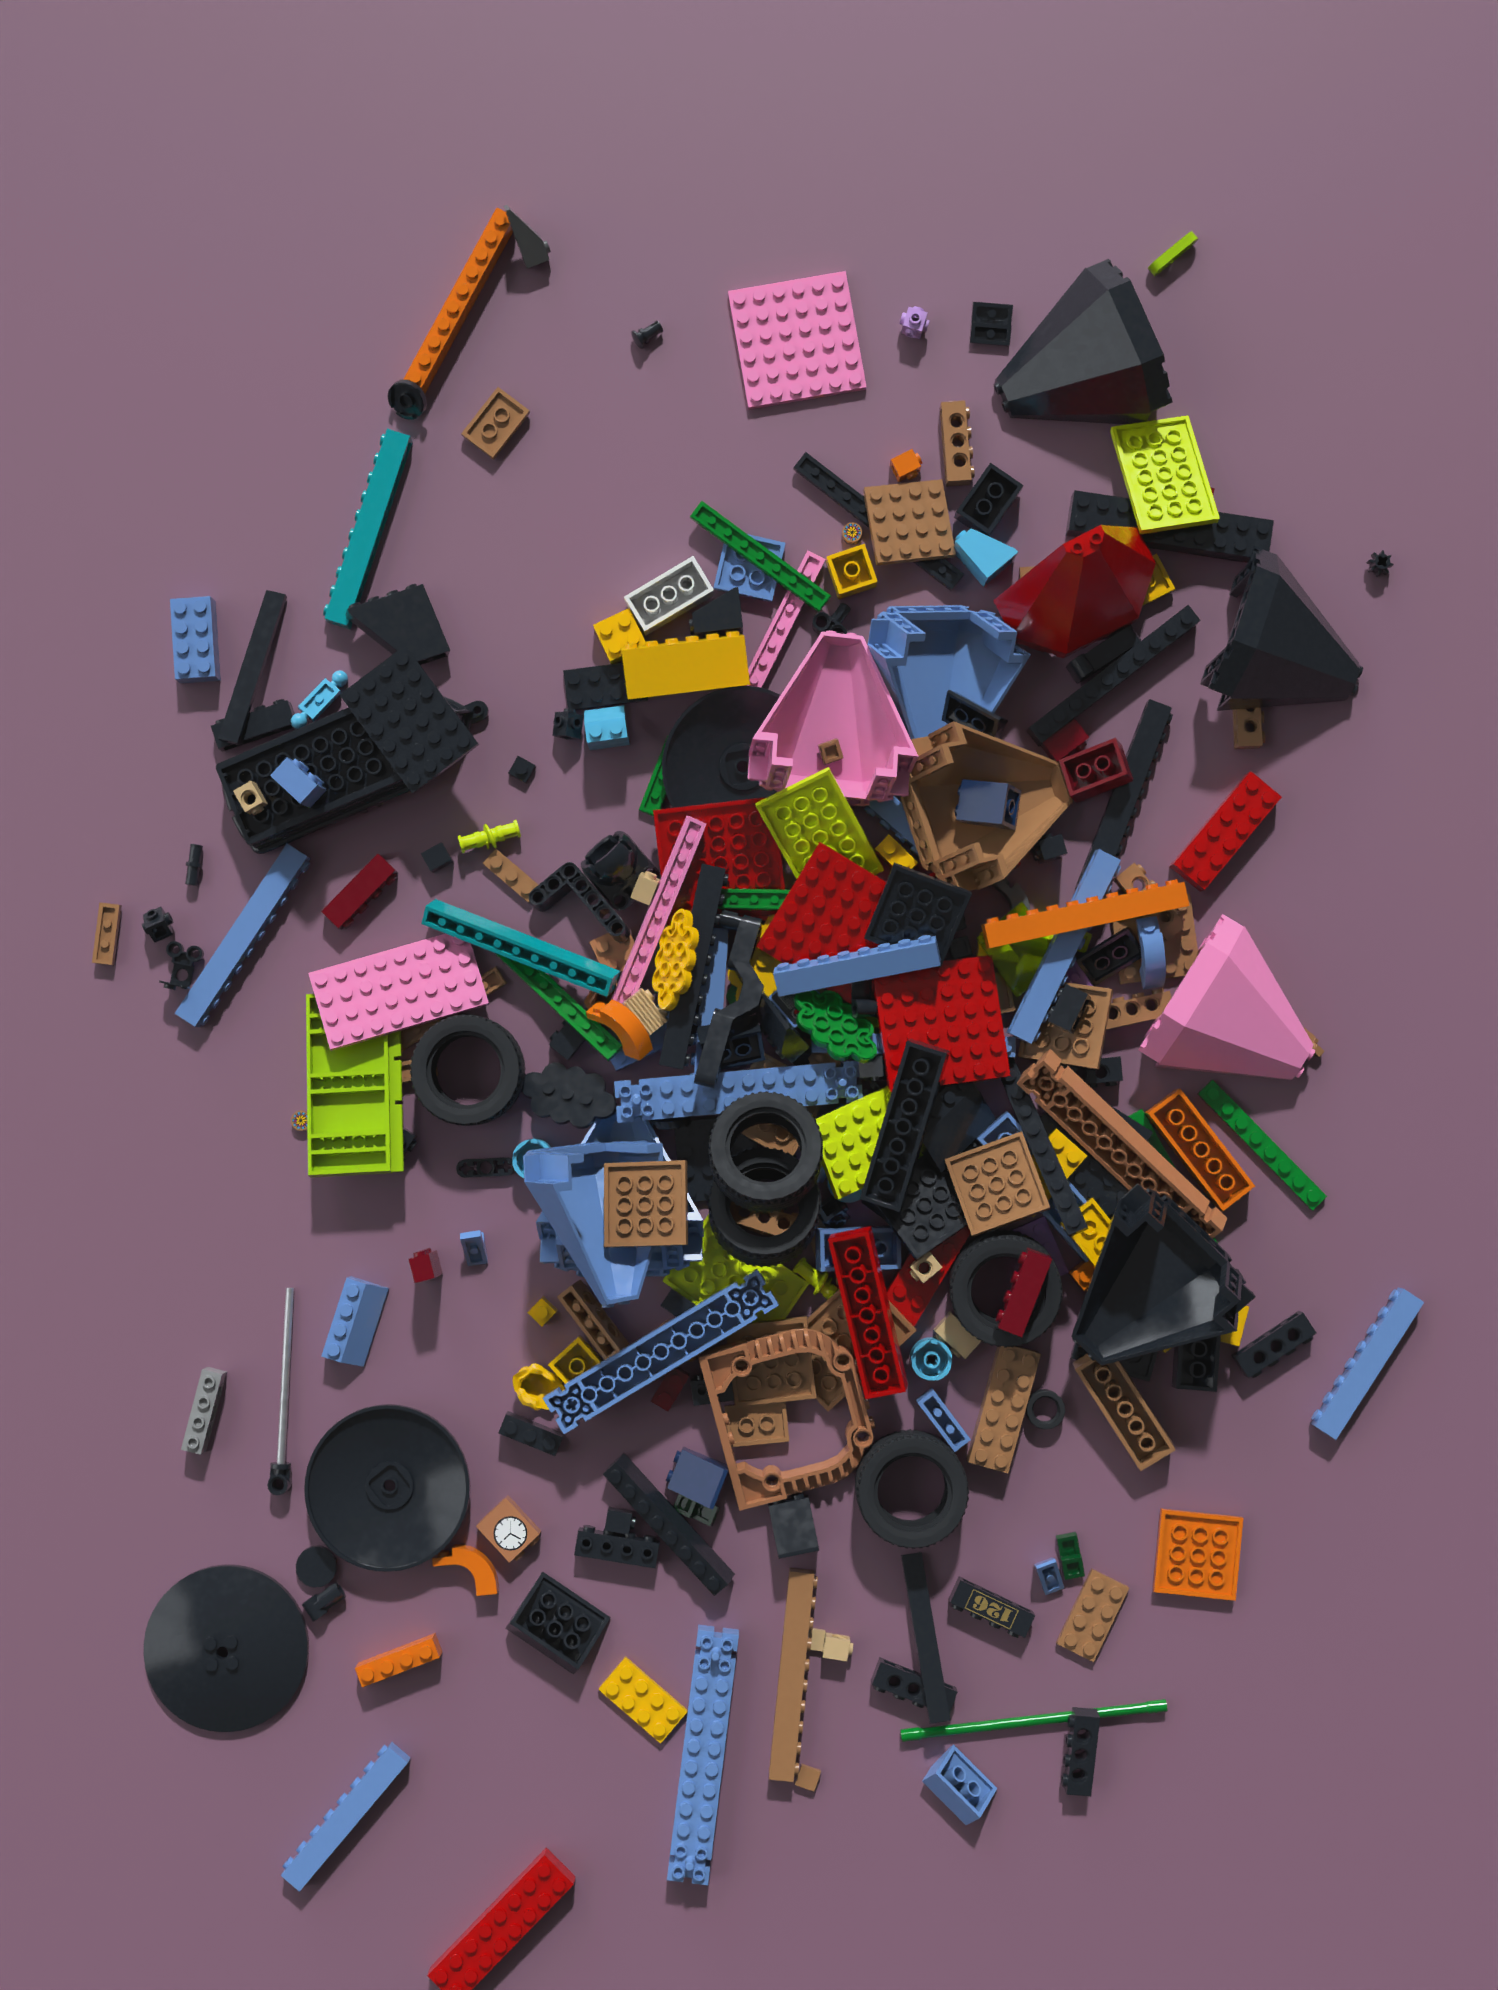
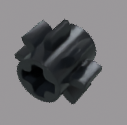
M1384 550L1379 555L1374 552L1371 554L1372 559L1366 562L1370 565L1368 572L1376 573V577L1381 572L1384 575L1388 574L1389 570L1387 568H1391L1394 565L1390 563L1391 555L1387 556L1384 554ZM1381 561L1383 565L1379 566L1377 563Z

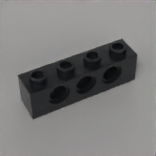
M1121 1056L1101 1058L1099 1067L1105 1070V1075L1101 1079L1096 1076L1095 1069L1069 1066L1074 1072L1082 1069L1085 1072L1083 1081L1091 1088L1098 1087L1097 1083L1105 1082L1106 1086L1118 1085L1117 1081H1123ZM1060 1064L1064 1069L1069 1066Z
M1297 1311L1231 1356L1244 1376L1255 1378L1262 1373V1369L1266 1366L1272 1367L1280 1361L1279 1358L1283 1355L1288 1356L1297 1350L1295 1347L1301 1343L1303 1345L1309 1343L1317 1332L1305 1314ZM1294 1329L1296 1336L1293 1340H1289L1288 1332ZM1274 1341L1279 1343V1348L1276 1351L1271 1350V1343ZM1257 1352H1261L1262 1359L1256 1363L1254 1355Z
M879 1657L871 1678V1684L874 1686V1689L882 1693L886 1691L891 1692L899 1700L904 1701L906 1698L913 1701L912 1704L924 1708L926 1701L921 1673ZM893 1676H897L900 1679L895 1685L889 1683V1679ZM944 1682L950 1714L958 1691L955 1686ZM911 1684L919 1686L915 1692H910L908 1687Z
M1072 1707V1714L1068 1715L1070 1732L1066 1734L1065 1745L1068 1747L1067 1754L1063 1756L1065 1774L1062 1773L1061 1786H1064L1067 1795L1091 1797L1100 1716L1097 1709ZM1080 1730H1086L1083 1734H1077ZM1079 1749H1083V1750H1084L1082 1753L1076 1754V1751H1077V1750H1079ZM1076 1769H1082L1079 1773H1073Z

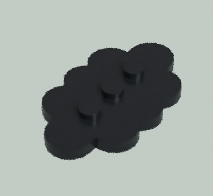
M553 1062L548 1064L542 1073L531 1072L525 1075L521 1090L526 1097L532 1099L531 1108L536 1116L540 1118L551 1117L559 1125L571 1122L574 1127L585 1129L593 1124L595 1118L607 1119L616 1112V1100L611 1094L606 1092L605 1080L597 1073L586 1074L580 1067L573 1066L566 1069L563 1064Z

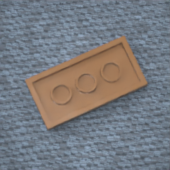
M1091 1568L1056 1643L1094 1662L1129 1587Z

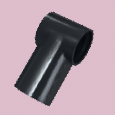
M335 1582L320 1594H315L306 1600L302 1606L314 1622L327 1613L328 1609L344 1599L346 1595L342 1587Z

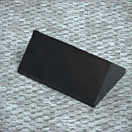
M947 691L942 721L948 724L954 721L999 739L1008 722L1007 719L955 691Z
M1126 927L1076 957V962L1091 983L1096 986L1141 959L1140 943L1132 929Z

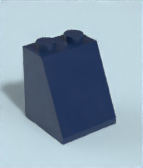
M962 779V783L958 788L959 803L955 808L956 820L967 824L1016 830L1021 790L1008 783Z
M685 1447L682 1448L681 1452L677 1450L673 1460L676 1466L674 1471L669 1470L665 1480L669 1482L667 1488L713 1510L728 1473L727 1464Z

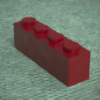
M377 854L321 912L339 929L349 928L354 922L353 918L358 913L362 914L369 907L367 904L372 899L376 900L383 891L381 889L386 884L389 886L396 880L398 871L380 854Z
M1028 1247L1026 1252H1021L1018 1263L1021 1265L1018 1271H1014L1010 1281L1013 1283L1010 1291H1006L1003 1299L1005 1306L1003 1310L999 1309L995 1321L998 1322L999 1329L1020 1337L1023 1336L1050 1267L1051 1256Z

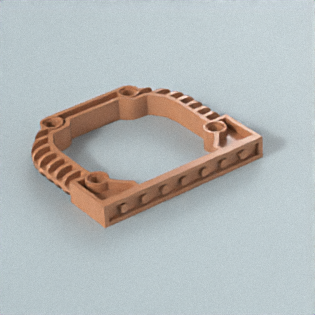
M807 1328L791 1329L750 1341L744 1339L706 1349L698 1354L739 1511L787 1499V1495L820 1488L845 1479L856 1469L863 1457L864 1448L872 1444V1428H875L873 1417H868L867 1409H870L868 1399L863 1398L861 1378H858L857 1371H859L857 1361L853 1359L852 1352L847 1346H838L833 1339L820 1331ZM811 1352L823 1356L826 1359L830 1372L842 1379L852 1418L847 1423L845 1429L847 1445L838 1455L826 1461L787 1471H780L774 1465H768L761 1470L749 1465L745 1461L736 1463L732 1444H735L733 1433L728 1432L726 1425H730L727 1412L723 1413L718 1394L725 1392L730 1382L736 1376L745 1377L749 1375L754 1364L795 1353ZM841 1355H846L848 1357L846 1361L840 1362L837 1359ZM739 1361H745L747 1363L744 1367H738L736 1365V1363ZM860 1432L867 1433L863 1438L857 1436ZM772 1475L777 1477L774 1481L767 1480Z

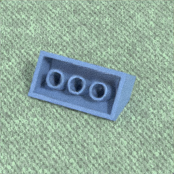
M352 1276L346 1278L321 1357L340 1363L364 1367L389 1288Z

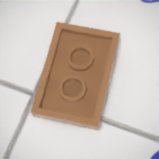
M497 387L461 435L494 460L530 414V410Z
M786 1401L736 1407L735 1404L724 1405L725 1413L727 1412L730 1425L726 1426L728 1432L733 1433L735 1441L732 1447L789 1442Z

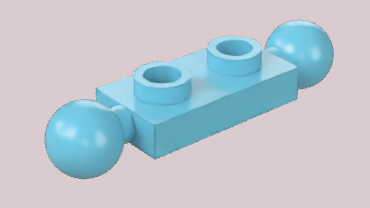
M339 670L333 673L331 682L325 678L298 706L302 713L292 716L291 725L295 729L307 725L308 717L314 722L341 694L337 687L346 685L348 682L347 674Z

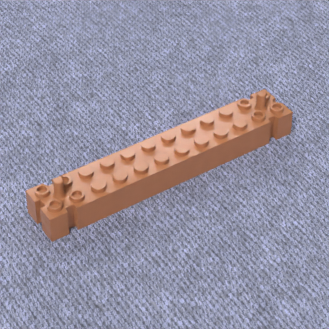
M1051 1049L1041 1056L1036 1064L1033 1063L1023 1072L1017 1084L1028 1095L1031 1092L1037 1097L1034 1101L1129 1191L1138 1183L1145 1190L1149 1188L1158 1192L1160 1197L1164 1195L1170 1197L1211 1238H1214L1223 1231L1227 1217L1216 1207L1211 1209L1208 1206L1210 1201L1069 1066L1064 1069L1060 1065L1062 1060Z

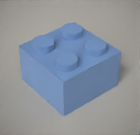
M286 757L270 775L300 804L309 808L326 791L322 786L324 782L311 772L308 773L309 768L296 758L292 760Z

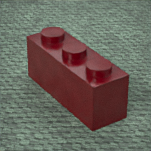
M431 1248L423 1249L413 1253L414 1257L409 1259L414 1283L433 1279L443 1274L437 1250L431 1252Z

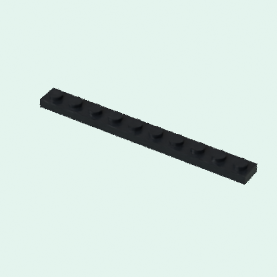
M805 452L793 467V470L869 528L864 496ZM945 559L914 562L950 591L954 589L964 576V573Z
M1008 1058L1011 1076L1000 1079L1068 1236H1074L1089 1228L1030 1094L1028 1095L1017 1084L1021 1077L1014 1058Z

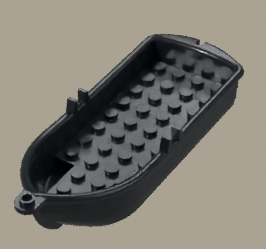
M444 697L469 731L471 725L484 720L488 716L489 709L482 701H474L467 705H462ZM349 707L216 765V771L222 783L229 812L233 811L235 814L232 819L241 836L257 854H265L358 813H367L369 808L374 806L380 807L382 803L410 792L409 788ZM477 708H481V712L479 714L475 713ZM286 757L292 760L296 758L298 761L303 762L309 768L308 773L311 772L324 782L322 786L326 791L311 808L300 804L270 776ZM249 781H253L258 785L268 805L263 807L264 810L256 815L246 813L233 792ZM254 794L248 797L249 805L253 804L256 800Z

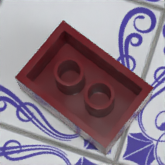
M1117 738L1059 760L1070 797L1076 803L1133 781L1123 746Z

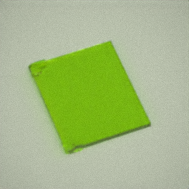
M1021 902L1006 915L1018 913L1019 917L1027 915L1026 911L1028 909ZM1006 915L1002 917L999 921L1007 919ZM983 933L976 938L986 954L993 960V964L1016 997L1021 996L1027 991L1050 944L1045 936L986 949Z

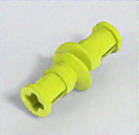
M513 820V823L499 825L492 829L487 824H484L483 831L481 832L477 831L463 837L459 835L457 837L461 851L465 853V850L476 847L480 848L484 845L489 849L490 843L494 848H497L496 842L505 841V839L516 836L519 838L521 834L517 821Z
M802 1258L793 1268L792 1272L798 1273L808 1284L815 1288L813 1295L820 1292L826 1299L830 1298L838 1290L837 1286L831 1283L833 1278H828L829 1273L827 1271L820 1274L817 1269H814L806 1262L807 1259Z

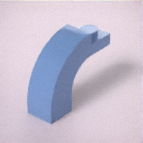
M1157 916L1136 919L1142 961L1139 972L1143 990L1163 987L1166 978V959L1162 932L1160 933Z

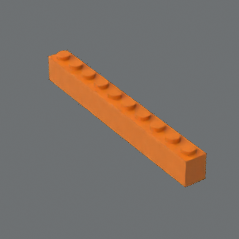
M499 208L495 209L403 379L416 383L423 390L424 394L427 392L513 233L506 212Z
M1175 879L1165 881L1166 886L1158 887V883L1146 885V890L1138 891L1137 887L1127 889L1124 895H1118V892L1106 894L1105 899L1099 900L1098 896L1086 898V903L1079 904L1078 900L1066 902L1067 907L1059 908L1058 904L1047 906V911L1039 912L1038 909L1026 911L1027 915L1020 917L1018 913L1006 915L1007 919L999 921L998 917L986 919V924L981 925L986 949L1190 906L1185 882L1178 883V880Z

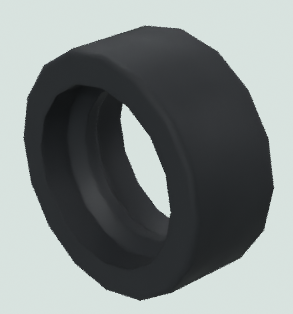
M1040 1389L1029 1396L1025 1413L1029 1421L1037 1428L1043 1430L1052 1429L1062 1422L1065 1415V1404L1054 1391ZM1042 1397L1051 1398L1057 1405V1413L1049 1421H1041L1033 1413L1034 1403Z

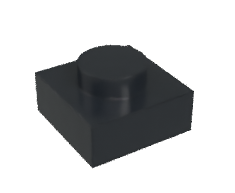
M517 756L508 774L527 784L536 765Z

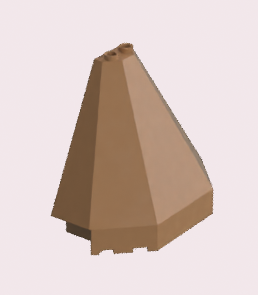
M953 721L928 734L927 737L911 739L918 754V759L909 775V795L905 797L900 796L922 867L927 871H933L938 879L971 891L975 889L980 890L1003 880L1073 802L1060 762ZM962 779L1008 783L1021 790L1016 830L973 825L956 820L955 808L959 803L958 788L962 783Z

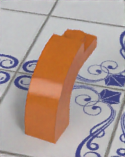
M613 999L608 1004L598 1001L586 1011L588 1019L602 1023L616 1033L621 1041L625 1056L640 1061L653 1050L650 1037L644 1025L623 1004Z
M454 1544L452 1553H449V1550H441L432 1557L433 1566L461 1565L466 1567L474 1576L476 1596L498 1593L499 1582L495 1567L490 1559L480 1550L468 1545Z

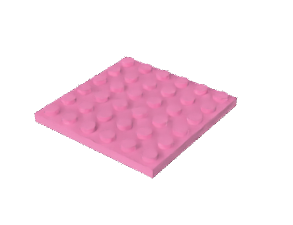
M846 271L728 291L748 410L866 390L867 386Z

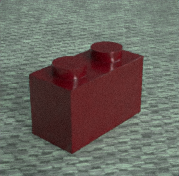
M1074 718L1046 739L1040 746L1050 759L1059 762L1060 759L1070 756L1069 753L1076 749L1078 752L1087 745L1085 741L1089 739V736Z
M678 1366L667 1372L650 1402L668 1412L690 1374Z

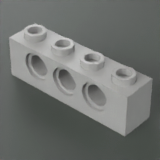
M211 1367L202 1369L181 1450L200 1455L207 1451L227 1371Z

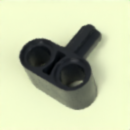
M841 603L832 616L824 612L817 613L812 621L813 630L818 635L826 631H840L842 634H847L846 628L841 623L851 611V608L847 604ZM823 619L827 625L820 628L816 625V621Z

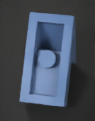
M480 1230L460 1233L467 1265L473 1266L488 1263L484 1233Z
M1052 1557L1034 1564L1045 1595L1064 1589L1055 1558Z

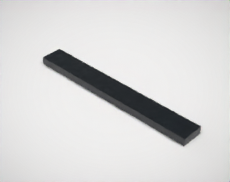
M270 590L265 592L218 737L220 741L236 745L240 744L287 599L286 594Z
M922 1552L901 1555L929 1724L950 1721Z

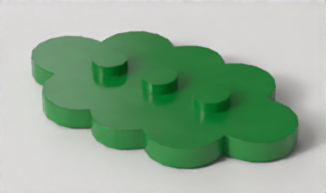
M812 990L795 994L794 1006L800 1011L796 1018L797 1026L804 1033L811 1034L812 1042L815 1045L826 1048L828 1054L833 1059L839 1061L852 1057L859 1063H869L874 1059L877 1054V1047L870 1039L874 1033L872 1023L866 1018H854L851 1004L844 1003L838 993L827 990L819 994Z

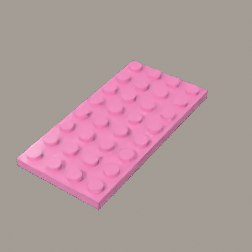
M446 933L308 973L331 1051L489 1005L471 943Z

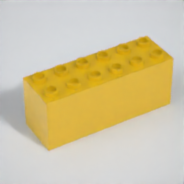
M739 631L726 632V636L720 637L718 633L705 634L706 638L699 639L696 635L685 637L686 641L670 638L665 639V643L658 644L657 640L646 641L645 646H637V643L625 644V648H621L627 699L750 685L744 635L739 634Z

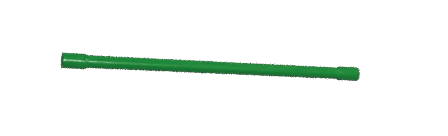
M1166 1699L1092 1708L1097 1709L1100 1718L1168 1711ZM1072 1711L925 1728L900 1729L902 1742L924 1738L1068 1722V1715H1071Z

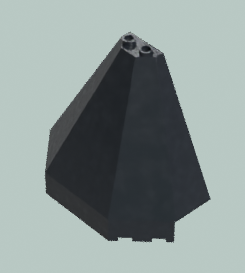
M1109 259L1088 268L1085 267L998 375L993 384L996 394L1001 395L1003 400L1001 402L1003 410L1009 414L1010 418L1133 424L1146 422L1152 411L1173 403L1167 389L1170 387L1168 374L1162 366V363L1165 362L1163 351L1131 280L1128 277L1123 278V272L1117 266L1113 267Z
M1254 546L1249 563L1235 576L1229 593L1230 596L1237 598L1244 591L1227 646L1206 665L1200 684L1222 693L1217 711L1345 701L1349 695L1353 696L1358 688L1356 684L1357 678L1361 676L1363 667L1359 665L1357 659L1279 556Z
M1137 1183L1117 1201L1071 1337L1078 1347H1082L1087 1351L1088 1356L1093 1361H1097L1100 1365H1105L1236 1332L1238 1312L1256 1296L1244 1285L1246 1281L1240 1271L1230 1264L1232 1259L1229 1254L1170 1197L1166 1195L1160 1197L1158 1192L1149 1188L1145 1190Z

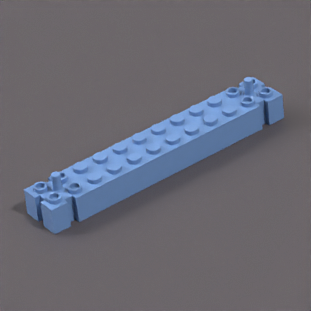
M856 1060L842 1061L841 1067H836L835 1062L720 1072L715 1088L694 1084L695 1074L638 1079L639 1084L631 1085V1080L614 1081L615 1098H620L621 1105L616 1106L617 1123L633 1122L634 1116H641L642 1121L721 1114L725 1107L730 1106L738 1098H743L746 1094H756L760 1091L782 1093L784 1096L796 1099L803 1106L839 1103L838 1098H844L846 1103L853 1102L863 1097L862 1085H857L856 1077H860L859 1062Z
M757 1268L743 1277L744 1283L739 1285L735 1281L568 1381L564 1385L565 1390L562 1391L558 1387L545 1395L543 1400L550 1412L552 1413L556 1410L559 1415L556 1422L563 1434L576 1428L580 1424V1418L583 1417L586 1422L758 1318L757 1312L763 1310L764 1314L779 1306L771 1289L767 1292L765 1291L763 1285L766 1284V1281L759 1269Z
M698 1625L696 1647H701V1649H695L670 1855L673 1856L669 1857L667 1880L683 1882L684 1877L692 1878V1884L708 1885L710 1861L708 1860H711L736 1663V1654L731 1653L732 1651L737 1652L739 1638L738 1629L723 1628L721 1633L714 1632V1626Z

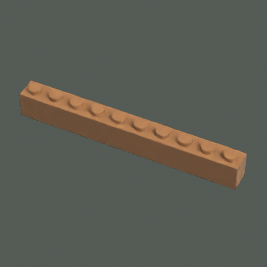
M789 1568L769 1780L794 1782V1775L798 1776L799 1763H796V1755H800L801 1742H798V1734L803 1732V1721H800V1713L805 1712V1700H802V1693L807 1692V1680H804V1673L809 1671L810 1659H806V1653L811 1651L812 1638H808L809 1630H813L814 1618L810 1617L811 1609L815 1610L816 1597H812L813 1589H817L818 1576H814V1570Z

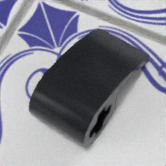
M872 979L853 982L851 985V1008L854 1018L875 1017L877 1014L876 1000L871 998Z

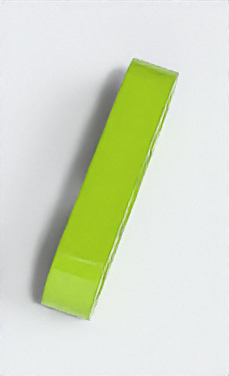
M1190 231L1158 257L1148 267V270L1153 276L1158 275L1198 241V237Z

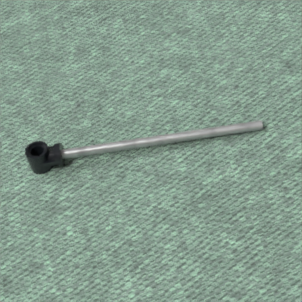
M286 1288L277 1462L270 1463V1479L267 1484L268 1490L273 1495H282L289 1491L292 1486L291 1463L285 1462L294 1288ZM277 1479H281L284 1482L283 1489H279L276 1486Z

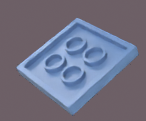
M749 535L779 558H783L785 542ZM723 544L713 587L714 590L728 592L738 587L739 595L772 603L777 582L726 544Z

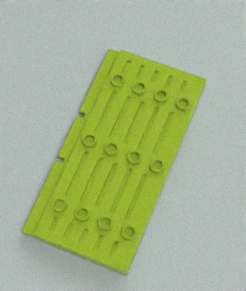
M306 994L308 1176L316 1178L404 1172L403 1105L396 1104V1101H402V1060H395V1057H402L401 1031L331 1051L315 995Z

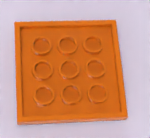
M1160 1508L1153 1591L1157 1593L1236 1601L1243 1517Z

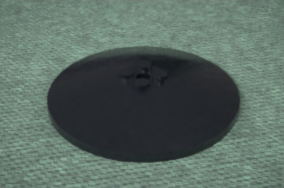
M754 686L722 688L701 697L681 714L666 740L662 759L663 784L673 808L769 797L777 793L774 789L768 791L759 786V781L748 780V770L740 772L737 769V764L740 761H746L749 765L748 753L752 739L779 699L780 694Z
M383 1404L370 1406L347 1415L332 1426L321 1438L310 1457L306 1470L304 1485L305 1503L310 1521L316 1533L337 1556L346 1562L367 1570L381 1572L405 1570L418 1566L437 1555L453 1539L460 1528L470 1499L468 1464L454 1436L444 1425L429 1414L403 1405ZM386 1480H393L395 1482L394 1490L390 1491L385 1488Z
M241 1565L210 1566L182 1578L157 1603L148 1621L144 1637L143 1655L145 1669L157 1697L179 1719L208 1731H242L262 1724L272 1718L296 1693L308 1663V1629L296 1600L282 1584L271 1576L254 1568ZM219 1647H225L228 1650L226 1657H221L218 1654Z

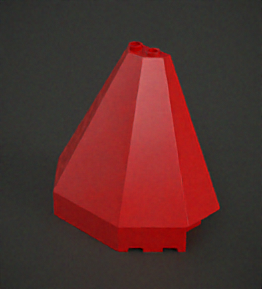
M1099 525L1062 544L993 601L1004 623L1017 631L1016 644L1019 643L1064 659L1136 622L1139 618L1156 562L1137 527Z

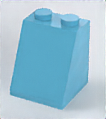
M972 528L967 532L963 530L959 533L954 542L956 556L983 587L1013 563L1018 554L1015 548Z
M624 705L584 710L586 740L590 750L630 745Z

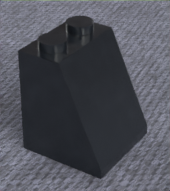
M738 587L729 590L692 613L693 619H689L691 636L697 635L699 639L706 638L705 634L718 633L720 637L726 636V632L739 631V634H743Z
M797 1493L793 1494L792 1498L768 1503L779 1559L819 1551L808 1495Z

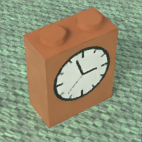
M509 1495L476 1525L479 1531L509 1563L513 1559L516 1561L520 1559L525 1553L523 1550L528 1545L532 1547L540 1539L538 1535L541 1530Z

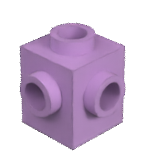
M908 307L907 313L903 312L899 324L903 325L901 334H905L910 338L920 339L922 331L926 332L930 320L926 319L928 312H925L920 307Z

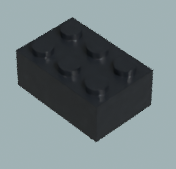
M990 462L957 509L954 518L968 528L990 536L1020 494L1024 485Z

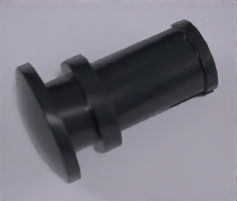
M656 320L646 328L638 329V332L631 331V335L635 344L640 349H643V343H649L651 338L663 332V328Z

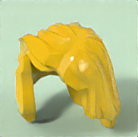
M536 1363L521 1368L512 1379L514 1391L517 1393L520 1402L536 1411L540 1409L549 1410L543 1400L545 1395L558 1387L562 1391L565 1390L561 1379L556 1374L551 1373Z

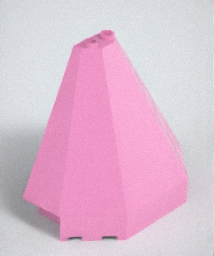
M835 631L821 632L752 739L748 753V780L759 781V786L768 791L774 789L779 792L829 767L849 805L867 806L870 805L872 800H877L880 803L892 800L894 795L902 797L909 795V775L918 759V754L863 636L855 633L840 634ZM837 738L844 758L824 765L818 744Z
M1222 914L1213 930L1206 936L1199 947L1198 956L1164 1011L1153 1021L1138 1051L1155 1060L1157 1063L1154 1067L1286 1080H1292L1295 1076L1299 1078L1305 1069L1303 1067L1306 1059L1309 1061L1315 1053V1050L1312 1049L1313 1043L1245 926Z

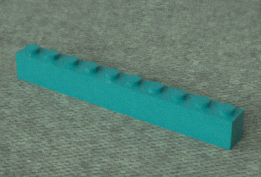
M387 429L386 433L381 436V448L379 453L375 454L373 461L375 466L373 472L370 471L367 478L369 485L367 491L364 490L362 493L361 502L363 503L361 509L356 511V524L354 529L351 528L348 540L350 542L348 548L345 547L343 550L342 559L344 560L342 566H339L337 569V581L331 587L329 594L331 599L329 604L325 605L323 611L324 619L328 623L351 630L353 623L346 618V611L351 604L361 600L413 442L410 435Z
M434 899L425 907L421 923L425 926L606 997L616 987L620 973L617 969L437 899Z

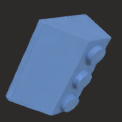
M954 1744L930 1767L922 1780L965 1825L974 1822L982 1816L997 1790V1787Z

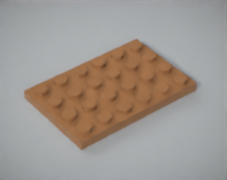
M838 1289L807 1318L808 1328L827 1335L838 1346H847L852 1352L853 1359H856L840 1289ZM889 1301L898 1343L901 1346L917 1329ZM812 1353L817 1398L815 1399L829 1411L846 1396L842 1379L830 1372L826 1359L823 1356ZM841 1355L838 1357L837 1360L843 1362L846 1361L848 1357L846 1355Z

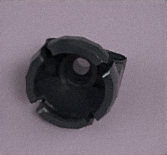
M616 831L613 836L608 835L586 854L585 860L581 862V868L585 876L609 904L619 911L625 910L637 901L630 897L641 872L645 873L648 869H652V873L657 875L656 878L659 879L660 877L659 870L631 837L623 831ZM621 895L622 901L614 904L615 898Z

